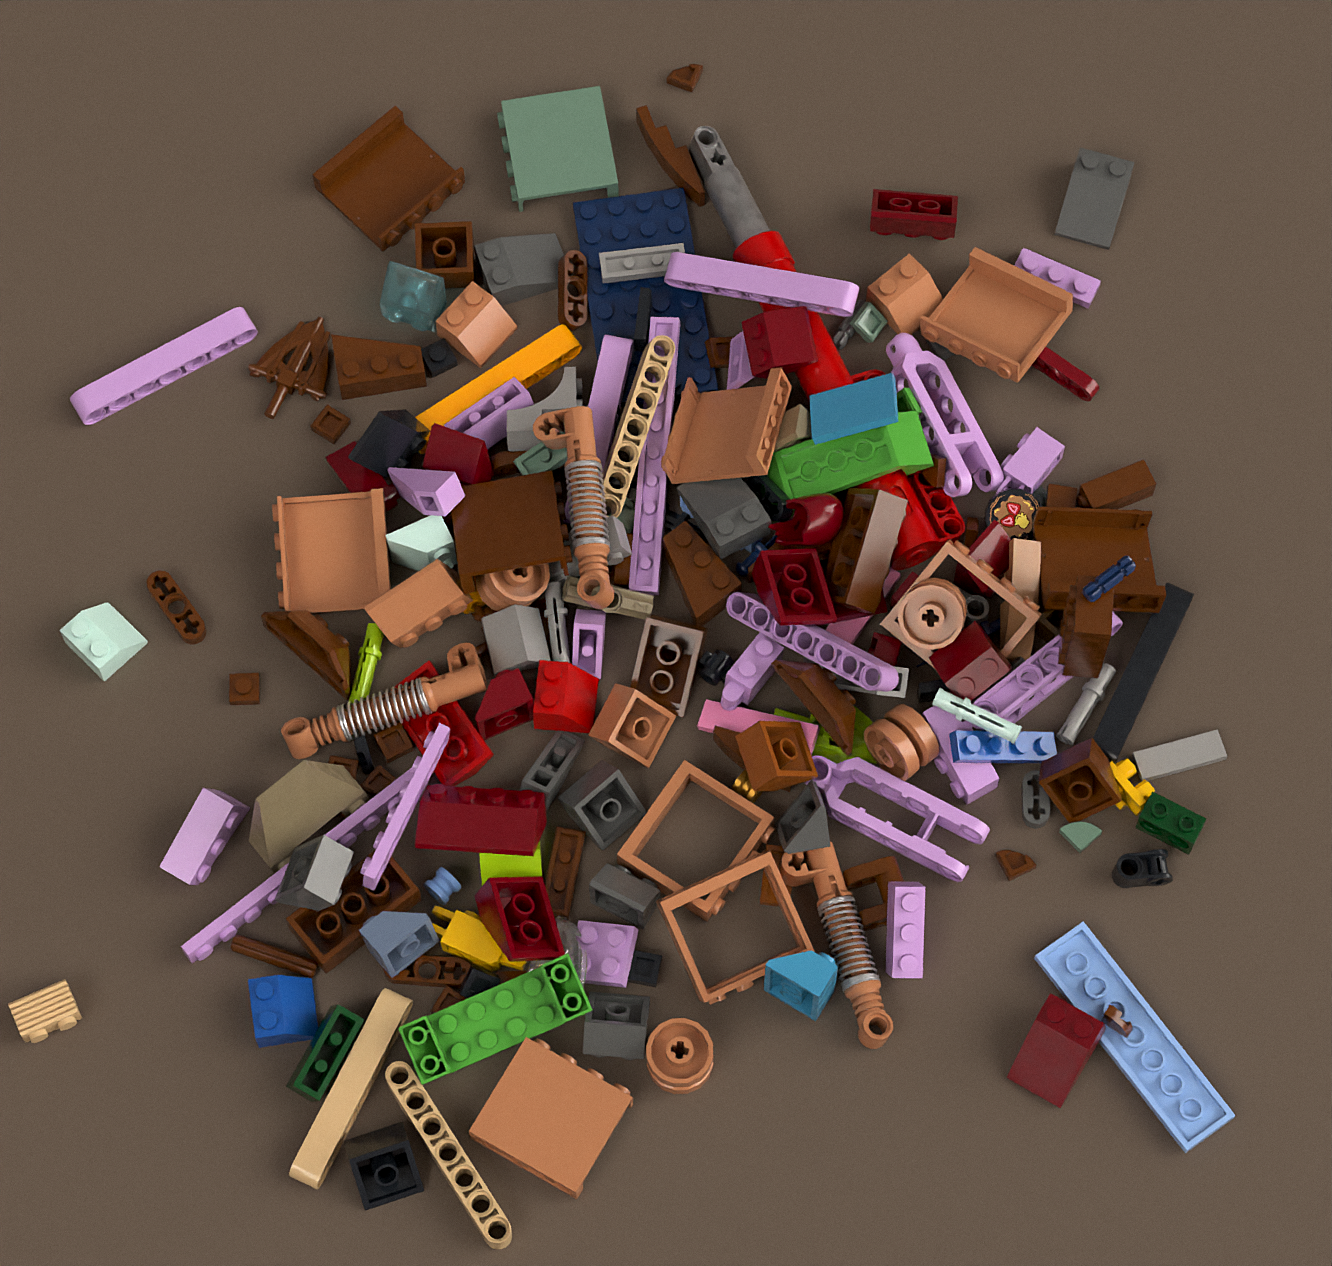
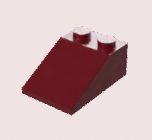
M816 548L760 551L753 567L752 575L758 596L779 626L837 622Z
M542 876L488 878L474 895L482 924L510 962L554 960L565 955Z
M1050 993L1038 1013L1007 1075V1079L1061 1109L1106 1030L1105 1023Z

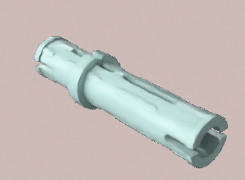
M939 688L933 700V706H937L955 715V719L959 721L964 719L1013 744L1015 743L1022 726H1018L970 703L971 700L966 697L963 700Z

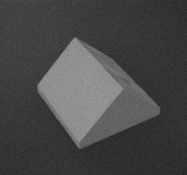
M515 604L481 619L494 675L507 669L513 671L519 668L520 671L538 668L539 660L551 661L539 608Z

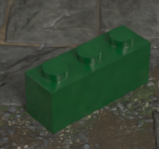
M339 1004L330 1006L286 1087L311 1102L320 1101L364 1019Z

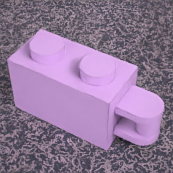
M1038 427L1035 428L1031 435L1026 433L1018 443L1017 447L1019 450L1014 456L1009 454L1001 465L1004 481L998 488L996 495L1008 487L1020 488L1033 495L1062 459L1065 446Z
M759 632L726 674L720 702L722 708L732 711L741 702L748 706L775 672L771 663L774 660H782L784 647Z

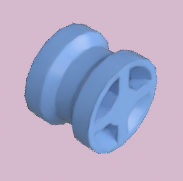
M442 867L436 870V876L432 880H427L423 884L428 893L442 905L449 901V896L453 892H458L461 889L460 883Z

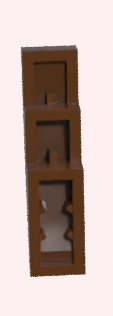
M647 105L636 108L638 127L647 146L662 169L679 188H684L685 194L699 207L704 206L705 191L687 146L675 148L667 125L655 128Z

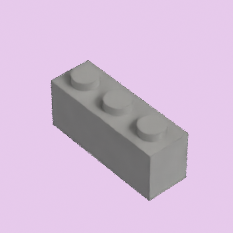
M612 515L607 517L606 521L609 530L608 541L610 542V552L607 555L608 565L619 564L625 557L632 555L624 524ZM570 532L568 533L570 541L564 542L565 546L570 545L573 563H567L570 576L578 577L580 576L578 558L573 554L572 543L574 540H572L573 534ZM560 561L548 563L550 572L548 583L561 582L562 586H564L567 576L564 575V571L561 569Z

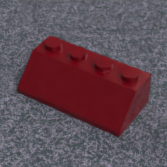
M443 784L427 785L419 804L415 848L534 856L547 823L544 792L504 790L502 788L485 789L472 786L455 787Z

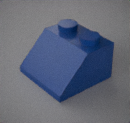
M273 975L248 979L254 1033L259 1048L312 1040L318 1029L312 978Z

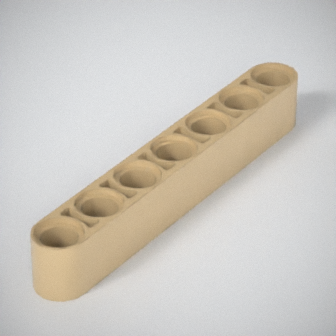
M665 335L653 338L643 351L602 472V479L604 481L602 485H604L603 491L606 500L604 503L611 508V516L613 515L616 518L622 511L675 353L674 342ZM654 346H660L664 350L665 356H658L654 352ZM645 372H651L656 378V383L647 381ZM636 398L645 400L647 409L639 408L636 404ZM628 424H632L638 429V436H633L628 432ZM618 451L626 452L629 455V462L621 461ZM609 477L619 480L620 489H614L610 485Z
M387 988L381 991L291 1166L290 1177L315 1189L320 1188L400 1033L398 1027L404 1025L411 1011L413 1000Z
M403 1061L391 1063L385 1072L389 1090L485 1242L493 1249L506 1248L512 1240V1229L505 1214L412 1068ZM397 1073L408 1075L407 1081L402 1084H396L392 1079ZM414 1098L424 1100L423 1106L417 1110L409 1108V1102ZM428 1124H438L441 1127L440 1131L435 1135L426 1134L424 1129ZM446 1149H453L457 1152L456 1157L450 1161L442 1160L440 1155ZM463 1174L473 1177L472 1183L467 1187H461L456 1183L457 1179ZM479 1200H485L490 1206L486 1212L478 1213L473 1210L474 1204ZM495 1226H502L506 1229V1234L500 1239H494L489 1235L490 1230Z

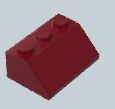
M873 189L870 231L876 232L879 235L904 234L910 238H917L920 235L932 236V238L937 240L954 238L958 196Z

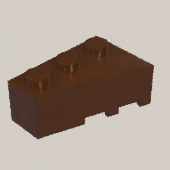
M331 334L342 400L427 387L420 346Z
M686 521L663 537V553L682 593L693 624L702 627L726 608L727 599L732 593L741 592L742 583Z

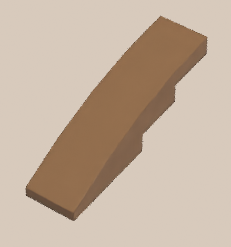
M1013 538L1009 542V570L1005 573V578L1017 587L1014 591L1023 599L1028 596L1038 605L1041 542ZM1006 600L1000 604V651L1027 619L1025 615ZM1036 622L1006 659L1009 662H1013L1019 656L1025 660L1031 657Z

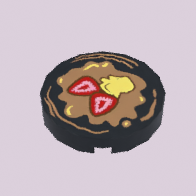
M1020 488L1002 490L989 500L985 509L984 522L986 528L995 519L1000 523L1011 540L1013 538L1032 540L1034 538L1032 522L1038 506L1041 507L1040 502L1031 493Z

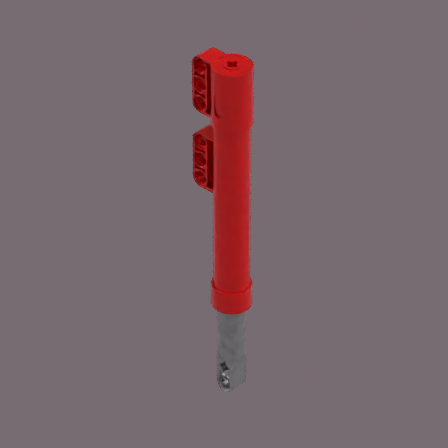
M710 126L698 127L694 132L688 151L704 182V187L736 247L733 253L734 262L797 272L794 267L795 261L781 234L778 231H770L743 177L735 167L717 131ZM758 302L763 312L791 308ZM808 311L818 361L798 369L794 373L809 402L810 395L885 375L881 370L872 369L851 376L819 313ZM900 469L853 486V488L879 489L908 500L906 517L901 523L898 533V544L893 551L890 566L893 570H905L919 565L936 555L948 540H951L953 543L956 540L959 541L965 531L964 521L952 498L944 492L942 487L936 488L929 484L921 470L906 475Z

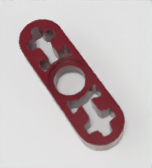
M1048 347L1043 349L1032 364L1033 367L1084 401H1091L1100 389L1093 378Z

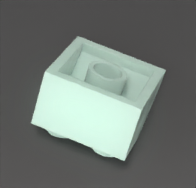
M430 515L386 535L392 563L420 571L436 559H439L450 568L457 564L454 540L442 516Z
M108 602L82 610L60 629L65 643L104 682L148 643Z

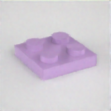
M579 920L570 958L580 982L626 988L639 930L635 926Z

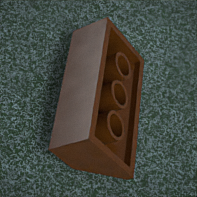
M849 488L843 507V523L834 537L824 571V577L833 605L858 612H876V608L881 602V591L884 581L890 571L891 557L898 544V533L901 523L906 517L908 500L879 489Z

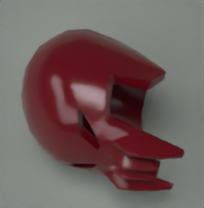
M817 493L790 499L785 504L787 509H795L792 520L771 524L768 528L776 531L774 535L778 537L775 542L780 545L819 546L832 540L837 535L843 523V507L840 500L830 493ZM799 521L798 528L794 531V527Z

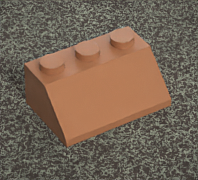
M436 559L364 608L388 640L402 648L415 644L419 639L418 637L425 632L439 628L443 624L442 621L449 616L463 612L467 608V604L472 602L473 599L469 593L464 594L458 573L439 559Z

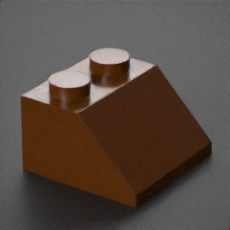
M1093 738L1041 762L1038 782L1069 823L1079 822L1122 801V796L1109 760Z

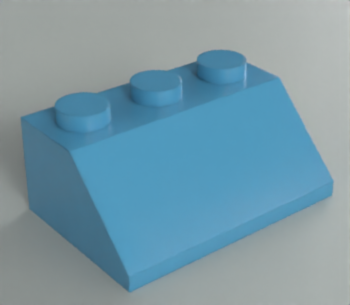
M812 950L770 959L765 965L764 991L816 1021L835 992L838 966L829 955L823 952L817 954Z

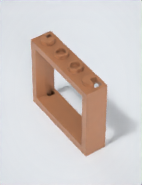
M948 540L911 587L923 579H929L948 554L1027 617L1025 622L1000 651L1007 658L1042 615L1037 611L1040 606L1028 596L1023 599L1014 591L1017 587L1003 577L999 580L991 573L994 569L981 558L976 561L969 556L968 553L971 550L958 540L954 543ZM906 592L880 625L935 668L928 657L937 650H928L915 646L906 639L900 630L897 617L900 604L907 594Z
M686 760L682 762L617 854L618 865L627 868L640 879L646 878L651 880L658 886L657 889L666 896L684 887L637 856L690 781H693L758 823V826L730 866L758 854L757 850L762 843L768 844L776 830L773 828L774 816ZM742 878L712 891L705 901L699 897L682 906L708 921L712 914L716 916L722 910L726 902L723 898L729 890L734 892L737 889Z
M770 851L758 853L656 900V904L699 1001L704 1003L709 1001L710 1005L726 999L725 993L736 989L737 992L744 991L754 985L753 980L761 976L765 978V965L768 960L810 950L814 951ZM763 868L797 946L706 988L672 910Z

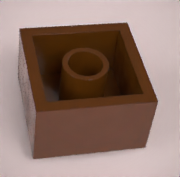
M472 221L415 223L418 290L466 288L472 281L475 283Z

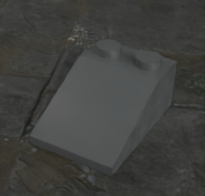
M1080 147L1055 235L1109 250L1135 162Z
M555 233L500 237L474 245L476 264L485 288L501 306L558 289V262L564 254Z
M741 477L689 482L676 487L710 546L720 559L754 543L771 532V529L768 528L771 525L770 517L757 496Z

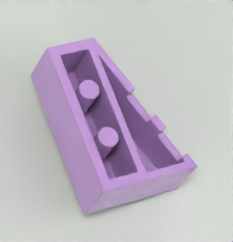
M937 706L924 711L922 717L931 727L939 744V754L934 759L935 765L941 774L946 773L951 780L950 787L954 795L958 799L962 797L966 805L996 789L999 777L991 763H953L949 733L955 730L968 731L971 729L969 722L966 720L964 722L955 719V715Z
M203 788L159 867L189 885L203 883L211 872L212 864L222 852L250 807L221 790Z

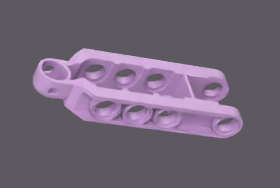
M903 332L895 335L887 344L886 352L894 366L891 373H893L896 381V394L904 388V380L906 378L909 388L921 406L922 413L919 419L930 453L946 458L945 484L942 487L944 492L950 497L967 495L972 488L971 476H973L980 490L984 492L997 491L1004 481L1003 471L945 361L928 350L922 351L917 340L912 335ZM893 346L896 348L895 353L892 351ZM936 375H938L940 378L939 388L936 386L935 383ZM949 398L952 400L953 403L952 412H950L948 408ZM962 422L964 423L966 432L961 433L960 425ZM930 426L934 431L933 440H931L929 437ZM987 470L990 472L991 475L990 484H988V482L986 481ZM955 475L959 478L960 486L958 489L954 484Z
M1114 612L1112 615L1111 636L1123 624ZM1056 636L979 697L973 704L1015 724L1073 677L1062 675L1063 665L1058 664L1059 646L1061 647L1062 637ZM969 722L971 729H969L968 731H973L972 727L984 730L983 728L978 727Z
M812 756L818 777L812 780L817 783L819 792L822 793L829 817L956 882L963 881L969 866H965L958 860L946 855L945 850L928 842V839L937 824L972 843L983 844L990 831L984 822L859 757L836 764L825 757ZM856 782L926 818L917 835L912 837L892 827L891 822L887 821L885 823L865 813L866 809L862 807L858 809L840 800L839 796L846 784Z

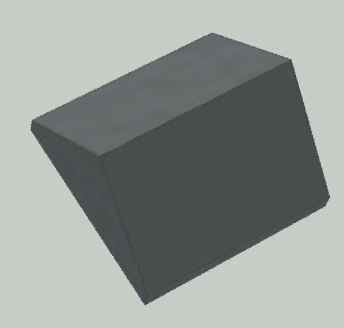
M812 779L775 823L783 850L788 854L831 847L826 808L817 783Z

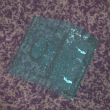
M389 261L380 299L382 316L395 323L401 321L411 324L412 327L420 331L430 330L435 332V321L443 313L447 304L444 278Z

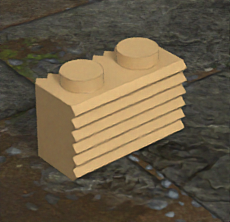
M66 979L8 1003L19 1033L25 1043L29 1041L31 1043L40 1042L46 1039L48 1033L53 1030L60 1029L63 1031L70 1029L77 1024L76 1020L82 1018Z

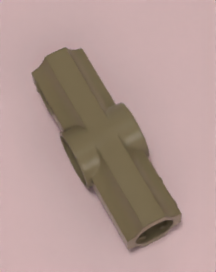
M568 575L562 590V600L591 607L578 595L577 584L580 578ZM611 584L615 592L614 599L608 607L601 609L602 611L644 620L651 615L653 595ZM600 586L593 589L591 596L599 592Z

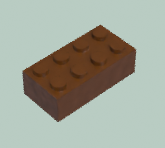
M1078 575L1076 584L1069 587V596H1067L1066 607L1063 610V619L1060 622L1059 636L1062 639L1061 647L1059 646L1058 664L1063 665L1062 675L1099 678L1112 632L1114 587L1106 593H1102L1101 597L1096 601L1089 602L1082 593L1083 587L1091 581L1094 582L1096 576Z
M376 850L370 853L367 857L372 858ZM392 856L374 891L363 886L364 875L360 871L367 858L365 857L353 866L349 874L343 879L340 887L342 893L335 905L320 911L300 907L285 918L289 930L325 974L365 944L359 930L367 919L377 916L383 911L407 912L422 901L419 888Z

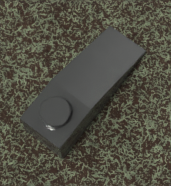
M556 731L522 780L520 791L544 792L547 812L583 748L585 740L566 731Z

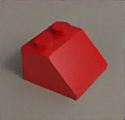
M539 660L533 708L534 729L590 733L595 720L599 679L569 662Z

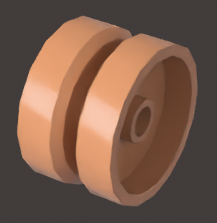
M545 563L477 575L475 577L476 589L482 601L497 612L515 604L529 607L547 589L550 579L549 565Z
M940 578L923 579L910 588L900 604L898 613L900 630L908 641L919 648L928 650L944 648L956 639L964 626L967 615L966 600L959 588L948 580ZM929 609L934 610V615H938V616H936V617L931 616V615L928 613Z
M897 704L884 715V719H877L864 731L866 746L876 763L882 770L903 781L913 776L919 770V766H926L939 754V744L929 724L918 712L905 704Z
M672 1018L659 1024L650 1034L646 1045L647 1070L652 1081L662 1090L673 1094H688L699 1089L709 1079L713 1069V1042L708 1031L698 1022L687 1018ZM682 1054L683 1058L677 1059L676 1055Z

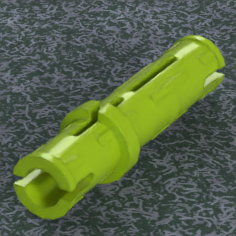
M369 623L367 625L363 647L359 648L358 655L360 659L349 701L354 703L355 699L360 702L361 697L366 699L367 695H369L377 661L381 660L382 653L380 650L384 633L376 623Z

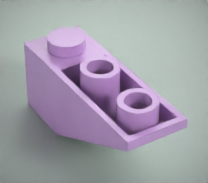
M393 467L387 469L399 495L423 515L447 516L465 497L455 472Z

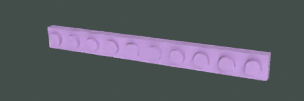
M650 317L649 342L656 336L665 335L671 338L675 344V353L639 457L629 589L651 595H659L668 486V476L662 470L661 459L666 451L668 436L672 431L680 332V319L676 317ZM654 346V352L658 356L664 357V350L660 346ZM646 372L647 381L656 383L655 376L651 372ZM645 400L643 404V409H647V404Z
M412 768L325 835L346 848L350 847L356 841L357 835L365 829L367 831L373 829L380 822V817L390 811L392 806L398 807L401 798L398 797L401 787L405 781L410 782L414 773H411ZM288 864L184 943L181 947L189 961L194 963L196 960H204L213 952L214 946L221 941L226 942L234 937L238 931L237 929L245 922L251 923L261 915V910L268 904H276L275 897Z

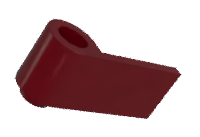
M356 441L325 457L327 463L350 493L371 492V489L383 488L386 512L398 506L397 500L400 499V495L393 483L388 485L380 474L348 458L357 444Z

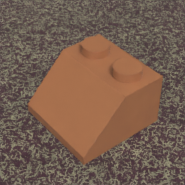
M910 254L867 287L866 302H871L887 319V324L897 334L903 332L912 335L920 328V317L923 315L929 318L943 300L929 272Z
M473 281L435 321L437 336L441 339L445 338L450 346L480 368L518 329L517 325L498 301Z
M615 683L588 736L608 749L649 768L676 715L638 690Z

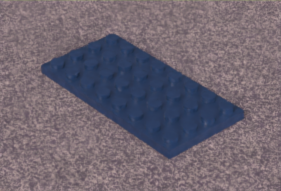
M684 188L573 202L579 249L587 259V299L597 363L604 335L634 340L640 287L650 288L652 290L650 317H676L680 319L674 400L681 399V393L685 388L687 378L693 379L699 393L718 391L715 368H710L705 341L709 339L702 292L668 285L664 282L665 276L611 283L602 282L599 253L684 243L685 253L695 255ZM648 329L647 344H648V342H649V329ZM634 344L620 407H625L643 352L634 351ZM636 398V404H644V400Z

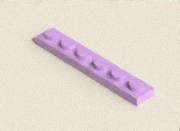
M439 723L435 733L430 731L423 746V748H426L423 757L417 756L411 769V773H414L410 782L405 781L398 796L401 798L398 807L392 806L386 819V823L389 825L385 833L382 831L378 833L373 848L376 849L373 857H367L363 863L360 873L364 875V887L375 890L449 741L450 727Z

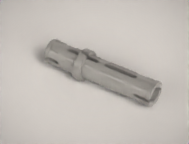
M551 582L548 583L545 590L547 610H544V617L548 618L553 661L570 663L565 619L568 611L567 608H564L562 600V583ZM554 601H556L558 623L555 620ZM557 631L560 633L561 654H559Z
M1103 663L1099 678H1091L1089 682L1084 684L1079 700L1056 735L1060 741L1069 745L1074 744L1093 709L1105 697L1104 692L1117 672L1114 667Z

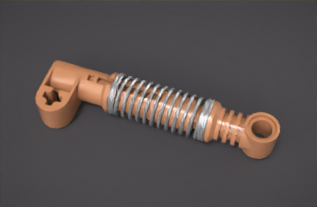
M577 406L544 413L536 418L533 424L534 435L547 448L552 450L567 449L568 460L564 464L565 477L567 478L565 482L568 484L566 487L568 490L567 496L569 497L567 501L570 503L568 507L571 509L569 511L571 515L569 519L572 522L570 526L573 528L571 530L573 534L571 538L574 540L572 550L579 562L580 580L577 584V592L591 607L604 609L612 603L615 592L610 584L608 575L609 530L607 528L608 523L606 522L607 511L605 510L606 504L604 503L606 501L603 491L604 485H602L604 482L601 472L602 465L596 454L592 410L589 407ZM600 586L599 592L591 596L593 589Z
M461 643L449 650L447 660L450 672L430 679L425 676L419 677L415 681L411 680V685L405 682L404 687L399 684L398 689L393 686L392 691L387 688L385 693L380 691L379 695L373 693V697L367 695L366 699L361 697L360 702L355 699L354 703L349 701L347 706L345 704L337 705L332 708L330 713H327V718L325 715H321L320 720L315 717L313 722L304 717L289 720L283 725L281 733L292 757L296 759L310 757L318 750L319 743L322 746L326 745V741L329 744L333 743V738L335 741L350 742L354 739V735L356 738L359 737L358 729L362 736H365V731L371 734V729H374L375 732L378 731V727L384 730V725L390 728V723L392 722L396 726L398 720L400 723H403L404 718L407 721L410 720V716L415 719V714H419L422 717V712L429 715V713L436 712L439 706L486 691L488 686L485 671L474 645L471 643Z
M830 841L831 847L791 854L785 852L778 865L781 877L785 885L792 887L814 883L819 899L817 911L819 916L823 917L821 922L825 924L823 929L827 930L825 935L829 936L827 941L831 943L829 948L833 949L831 954L836 955L833 959L837 962L836 965L839 968L837 973L842 974L839 980L843 981L841 983L845 997L849 998L851 1003H853L852 1007L855 1010V1017H857L859 1026L858 1038L865 1047L878 1049L886 1043L891 1035L893 1021L886 1011L883 1010L884 1004L881 1003L882 998L879 996V989L881 988L879 975H877V969L874 968L875 963L872 962L873 956H871V950L868 949L869 944L866 943L867 937H865V931L862 930L863 925L859 923L861 918L857 917L859 912L856 911L857 906L854 905L855 899L853 894L847 891L833 843ZM804 858L807 860L810 871H808L806 863L801 865ZM869 1025L878 1026L882 1034L876 1035L872 1033Z

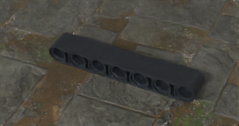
M1169 582L1165 585L1166 597L1159 613L1151 614L1093 737L1109 762L1113 761L1114 764L1120 755L1194 596V593Z

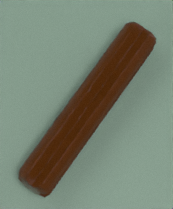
M236 934L231 942V950L309 978H313L318 969V964L314 960Z

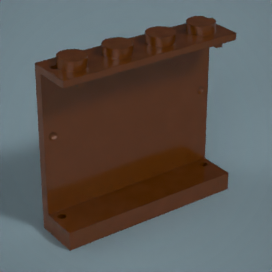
M396 105L312 174L315 188L382 252L390 246L397 245L407 231L415 229V223H421L427 214L437 211L442 206L444 200L451 194H457L465 183L464 169L460 167L455 171L404 123L403 112Z
M552 470L461 486L465 497L451 510L458 570L464 594L476 592L474 576L560 561L564 575H569L567 563H573L570 545L565 546L564 542L570 540L567 524H561V520H566L564 503H558V499H562L563 494L560 481L554 482Z
M1038 506L1032 522L1034 541L1041 542L1040 584L1044 609H1064L1067 596H1069V587L1076 584L1078 575L1097 577L1113 564L1116 565L1119 559L1127 555L1135 562L1136 567L1131 574L1124 576L1123 580L1114 586L1113 611L1159 613L1166 597L1165 586L1156 585L1147 527L1153 515L1152 511Z

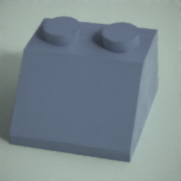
M383 911L379 915L367 919L359 930L369 952L391 978L440 941L426 913Z

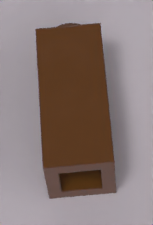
M1143 459L1081 484L1078 496L1076 497L1077 504L1081 508H1109L1118 510L1153 496L1156 482Z

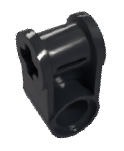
M1155 849L1147 852L1122 855L1112 871L1113 882L1121 888L1162 886L1171 883L1173 877L1168 872L1166 861L1168 850ZM1121 867H1130L1134 875H1125L1121 871Z

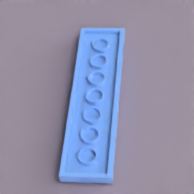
M1084 921L1035 955V961L1069 1004L1100 1021L1109 1005H1113L1122 1012L1121 1019L1132 1023L1133 1030L1128 1038L1105 1024L1106 1030L1099 1043L1184 1153H1187L1235 1117L1233 1111Z

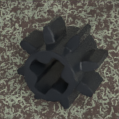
M716 649L713 654L706 651L698 661L700 663L698 666L701 668L699 675L713 686H717L720 681L725 684L726 674L731 669L734 661L722 650Z

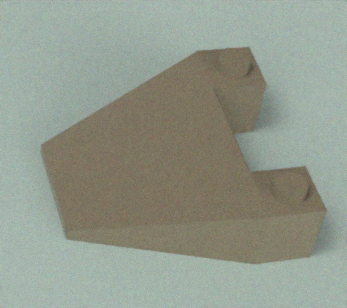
M303 760L255 799L249 843L275 874L289 863L295 847L299 846L339 812H342L347 818L370 799L343 765Z

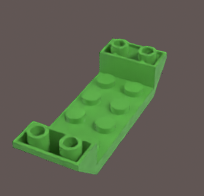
M917 411L898 412L899 422L816 445L810 439L774 452L767 476L790 499L817 493L834 494L900 469L906 475L934 466ZM762 484L759 490L763 498L765 495V487Z
M566 954L540 965L537 969L429 1016L426 1015L398 1027L423 1085L520 1044L526 1037L531 1039L593 1011L571 958L569 954Z

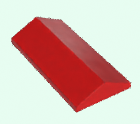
M428 660L399 684L404 687L405 682L411 685V680L415 681L416 678L425 676L430 679L440 674L433 663ZM458 700L439 706L437 711L432 714L426 715L425 712H422V717L419 714H415L416 718L413 719L410 716L409 721L404 718L403 723H401L422 755L426 751V748H423L429 732L435 733L439 723L450 727L449 741L433 771L441 784L445 786H456L476 775L494 755Z

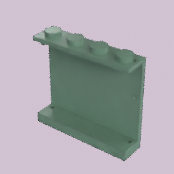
M600 86L501 101L502 112L497 113L499 129L505 128L506 136L501 137L503 152L509 153L510 160L505 161L508 178L513 177L514 185H510L512 202H518L519 212L523 211L524 200L602 188H606L608 198L619 196L617 173Z

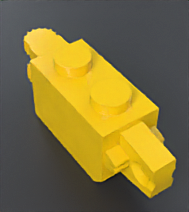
M434 906L432 914L439 919L449 922L447 929L432 923L438 938L441 939L443 951L490 972L499 970L501 965L518 970L524 969L527 961L510 962L482 924L479 915L468 910L465 913L456 910L454 913L440 906Z

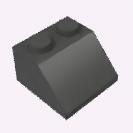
M603 760L598 762L558 797V800L571 819L582 831H586V835L602 851L647 813L619 769Z
M326 835L295 847L275 901L317 911L335 905L342 893L340 887L343 879L351 870L352 864L350 861L354 852Z
M607 863L589 884L590 903L643 930L657 907L656 900L661 899V892L657 889L658 886L651 880L646 878L639 880L631 876V872L627 868L618 864L614 867Z
M589 992L588 1000L593 1011L586 1013L583 1054H589L598 1058L612 1056L622 1057L625 1060L644 1059L650 997Z

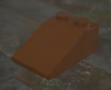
M653 614L646 617L630 688L638 690L674 715L684 718L699 668L698 665L700 664L698 661L702 657L708 628Z

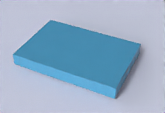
M893 373L809 396L811 433L815 445L899 422L896 381Z

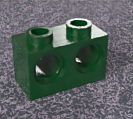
M1152 791L1135 828L1189 855L1207 818Z

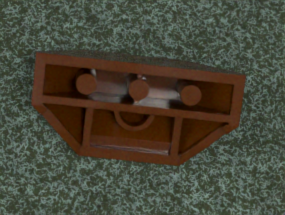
M307 610L264 612L261 615L263 626L348 701L351 696L349 642L339 633L334 635L327 629L329 626L322 617L317 614L313 616Z
M774 660L771 663L774 670L848 758L853 751L856 709L853 705L857 703L856 700L846 689L842 692L834 684L838 679L831 670L825 667L822 669L817 663Z

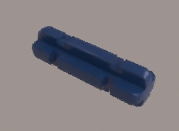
M1123 556L1117 561L1116 565L1113 564L1097 576L1094 582L1091 581L1083 587L1082 593L1089 602L1096 601L1101 597L1102 593H1106L1122 581L1124 576L1131 574L1135 570V562L1129 556Z

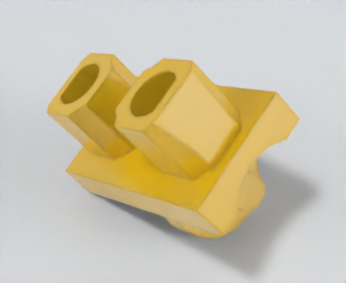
M1128 758L1116 764L1111 761L1109 763L1122 796V801L1115 805L1119 810H1122L1127 805L1137 816L1142 812L1152 791L1155 792V790L1145 779L1135 787L1130 783L1128 779L1135 775L1137 770Z

